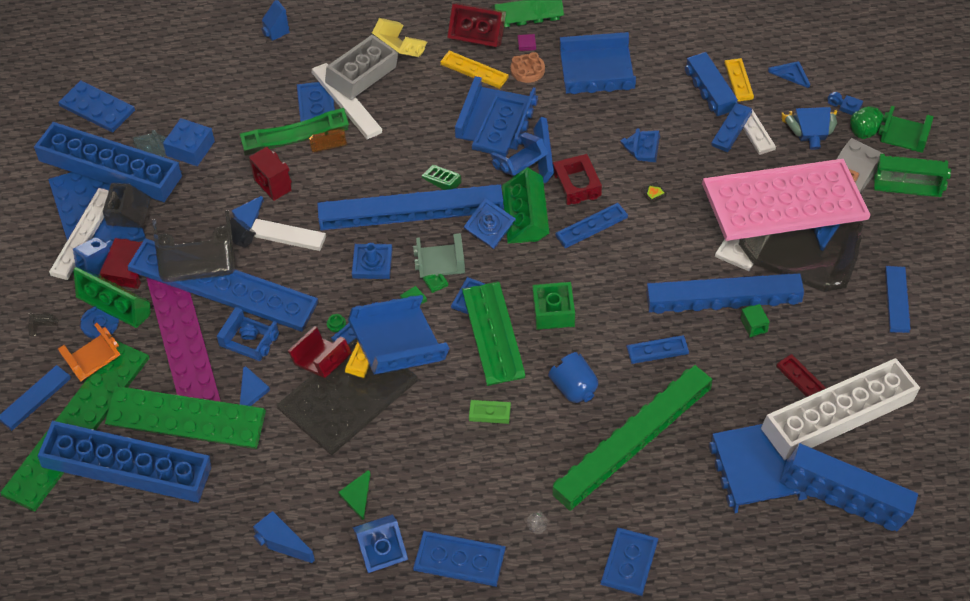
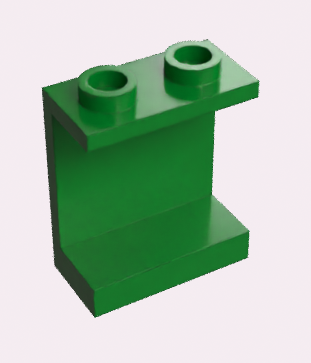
M891 106L890 111L885 112L883 122L885 125L881 124L879 135L882 136L880 142L923 153L934 116L927 115L924 124L894 117L895 106Z

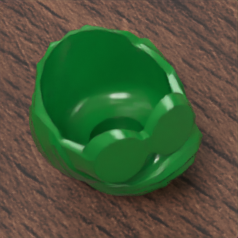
M872 106L863 107L853 113L850 125L854 135L861 139L874 136L881 127L884 117L883 113L879 108Z

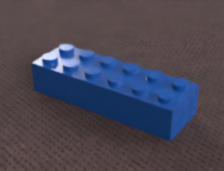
M799 443L787 459L780 482L789 488L802 491L810 497L821 499L829 505H835L844 509L847 513L856 514L863 517L866 521L877 523L890 531H898L913 515L918 493L801 443Z

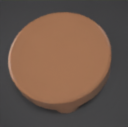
M535 52L512 58L511 74L520 82H535L542 78L545 73V64Z

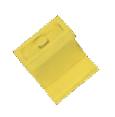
M379 18L372 34L400 54L419 57L424 52L427 44L426 41L405 37L404 41H402L398 36L404 25L400 22Z

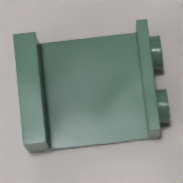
M461 233L453 234L454 245L421 248L420 237L416 238L417 245L413 246L414 257H418V259L414 260L415 270H419L420 278L434 274L438 276V274L453 275L465 273Z

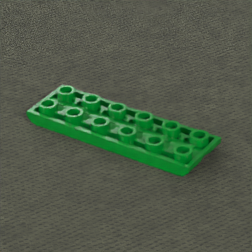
M500 282L462 288L463 298L487 386L525 378L524 367Z

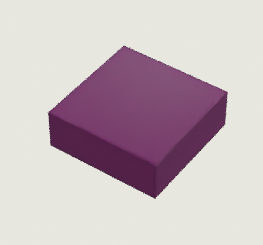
M535 34L518 35L519 51L536 50Z

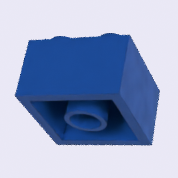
M180 118L163 142L167 157L198 166L215 140L212 128Z

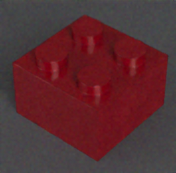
M265 147L249 157L253 179L273 201L292 191V181L288 174L290 171L289 167L285 162L282 163L279 160L275 151L272 152L268 147Z

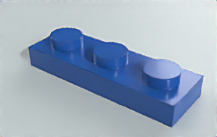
M735 103L713 139L712 146L729 152L751 116L752 108Z

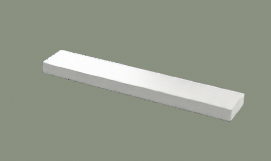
M327 63L312 68V74L340 108L345 109L346 115L366 139L382 133V128L356 97L350 100L325 83Z
M98 188L50 269L49 273L51 276L65 280L69 279L76 267L73 248L92 239L116 198L115 192Z

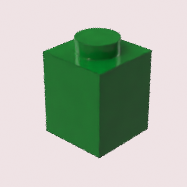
M760 304L742 309L740 320L749 337L768 332L770 322Z

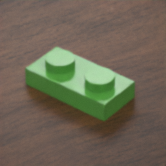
M471 400L469 421L509 424L511 402Z

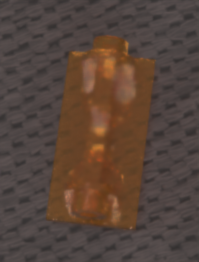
M340 128L328 131L327 135L323 132L315 135L312 134L309 137L312 153L347 145L344 129L340 130Z

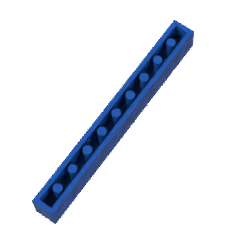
M500 184L326 201L318 203V218L320 230L469 216L474 214L485 198L503 209V196Z

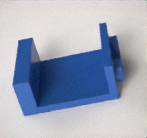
M524 132L520 135L525 147L510 158L494 152L491 153L495 169L514 176L549 153L542 138Z

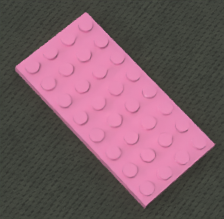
M844 159L703 178L702 181L726 241L869 220L870 217L867 206Z

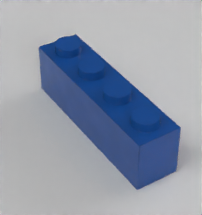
M704 52L687 58L686 74L692 77L693 84L696 88H699L701 97L707 100L710 111H714L716 116L731 112L738 99L708 54Z

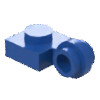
M833 92L828 96V103L830 105H841L840 111L850 115L859 111L863 105L862 100L848 95L843 100L842 95L838 92Z

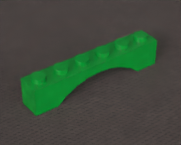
M341 108L291 125L240 133V140L244 155L246 156L257 153L265 147L273 149L348 130L349 124L345 109Z

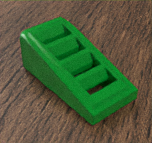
M432 165L422 175L423 179L442 190L455 189L461 184L460 174L436 165ZM433 170L436 171L432 176L429 175Z

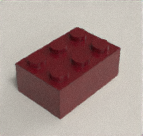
M454 3L452 4L447 38L495 47L501 46L506 11Z

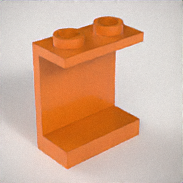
M98 323L94 325L101 335L73 354L68 351L65 345L58 348L80 381H83L120 355L116 349L119 347L118 343L111 337L107 328H101Z

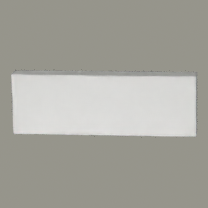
M752 109V114L743 130L759 155L775 150V144Z

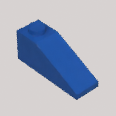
M273 511L253 526L255 531L254 538L259 545L262 546L264 544L270 550L310 563L315 561L313 551Z

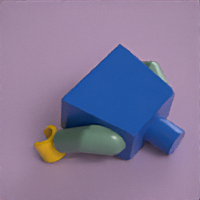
M830 107L798 108L793 116L792 111H789V115H785L782 112V121L787 123L793 133L799 137L800 141H809L810 149L815 150L821 148L820 140H826L827 136L834 131L837 125V110L831 113Z

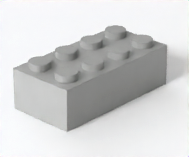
M371 35L326 67L325 83L352 100L396 68L398 52L374 35Z

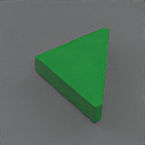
M369 470L338 492L339 496L361 520L365 519L371 477Z

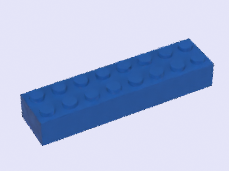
M52 122L34 146L40 162L162 202L166 201L182 177L179 162Z
M56 421L51 422L38 453V459L42 468L197 503L201 499L211 470L210 456Z

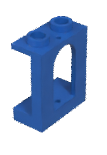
M235 307L218 333L217 339L219 346L260 361L263 356L268 354L272 341L277 340L279 331L275 321H273L271 326L244 317L243 310ZM253 325L259 330V334L264 335L256 349L231 341L240 327Z

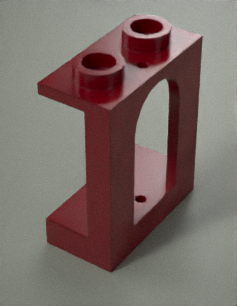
M588 154L553 162V175L559 179L566 195L567 205L579 204L581 201L588 199L594 200L602 195V184ZM585 171L589 179V185L584 188H576L571 183L568 175Z

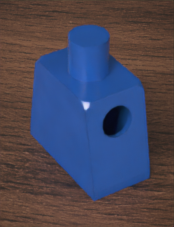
M92 238L73 248L75 266L99 275L113 241L103 242L98 238Z

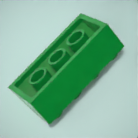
M523 0L491 5L492 9L506 11L504 27H510V23L515 22L517 26L525 25L529 20H533V23L543 22V18H550V21L560 20V16H564L562 0Z
M527 167L502 185L504 211L516 219L507 231V243L536 242L549 234L543 176Z
M78 267L74 268L76 298L135 328L150 316V301L91 271Z

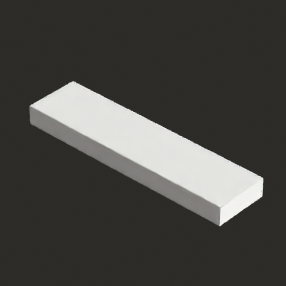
M256 219L251 228L256 232L254 236L256 238L318 251L321 250L326 238V233Z

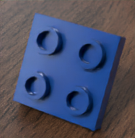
M485 198L465 224L464 229L492 249H495L516 219Z
M355 244L352 278L390 279L392 244Z

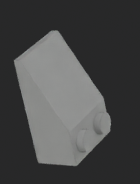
M851 138L837 159H844L848 169L859 173L855 184L861 193L875 175L879 156L884 153Z

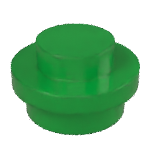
M333 314L327 320V328L332 332H339L346 326V320L340 314Z

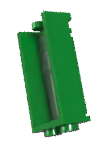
M880 154L874 178V190L941 197L943 191L947 190V179H950L951 168H948V160L943 162L896 156L888 157L885 154Z

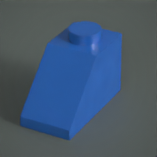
M275 0L263 17V27L261 28L264 36L269 37L272 41L290 33L286 9L278 0Z

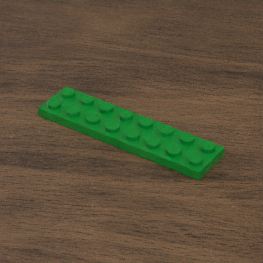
M115 386L105 424L124 429L257 449L266 410L259 407Z

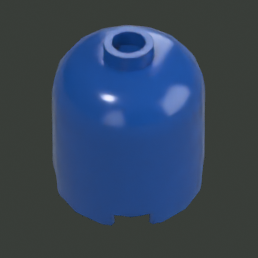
M577 352L571 353L561 359L563 363L557 368L553 366L548 376L570 402H588L594 397L598 387V379L581 354L578 355Z

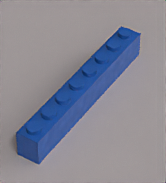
M798 273L647 283L646 295L649 312L660 314L664 311H700L709 308L719 310L724 307L736 309L741 306H755L758 304L777 306L789 303L795 305L803 301L804 288L801 274Z

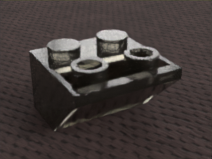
M111 183L102 211L106 224L109 226L143 228L151 197L130 184Z

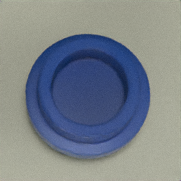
M244 325L243 328L239 329V333L242 339L255 340L259 330L253 325Z

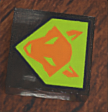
M657 181L641 189V193L650 204L665 198L667 195Z

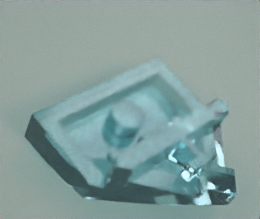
M152 130V134L133 137L136 149L161 157L166 155L163 142L167 137L157 134L155 130Z

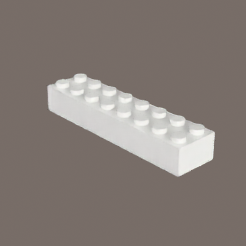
M895 358L768 414L761 429L783 459L786 460L799 443L810 448L815 447L913 402L920 387Z

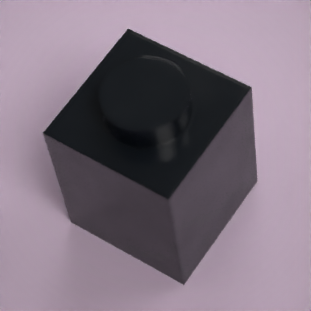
M233 217L222 231L235 245L245 248L252 242L256 234L245 222Z

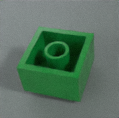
M571 282L533 285L536 330L575 327V308Z

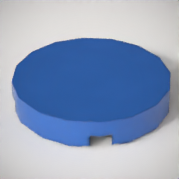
M93 307L82 315L80 327L87 337L95 339L101 334L94 324L98 323L101 328L106 327L109 333L113 334L118 327L119 319Z

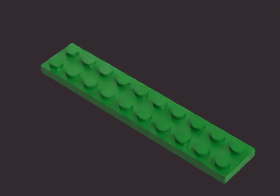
M116 341L119 345L116 349L120 355L87 378L55 421L96 430L107 416L114 387L128 388L149 360V355ZM47 432L0 492L1 496L34 512L64 474V472L41 467L38 453Z

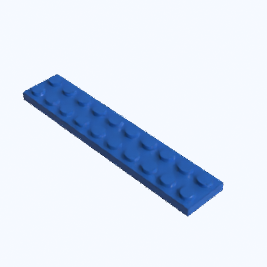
M146 238L128 265V271L233 308H240L244 312L275 321L278 324L303 332L318 304V298Z

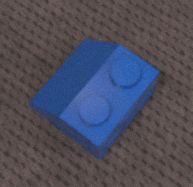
M393 514L353 527L368 573L408 560L399 526Z

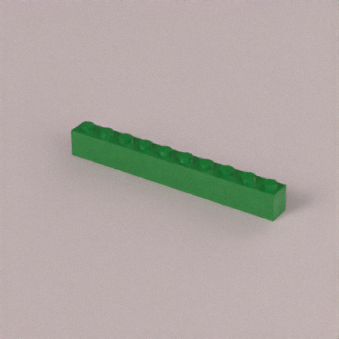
M696 365L691 369H686L677 381H672L664 392H659L650 404H645L636 416H631L623 427L617 428L612 433L609 439L600 442L595 451L586 454L582 462L577 466H572L568 474L563 478H558L553 484V496L571 511L710 391L713 379Z

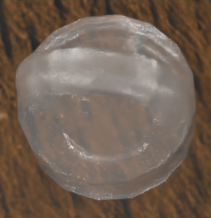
M541 511L533 513L527 518V528L531 533L541 534L547 529V518Z

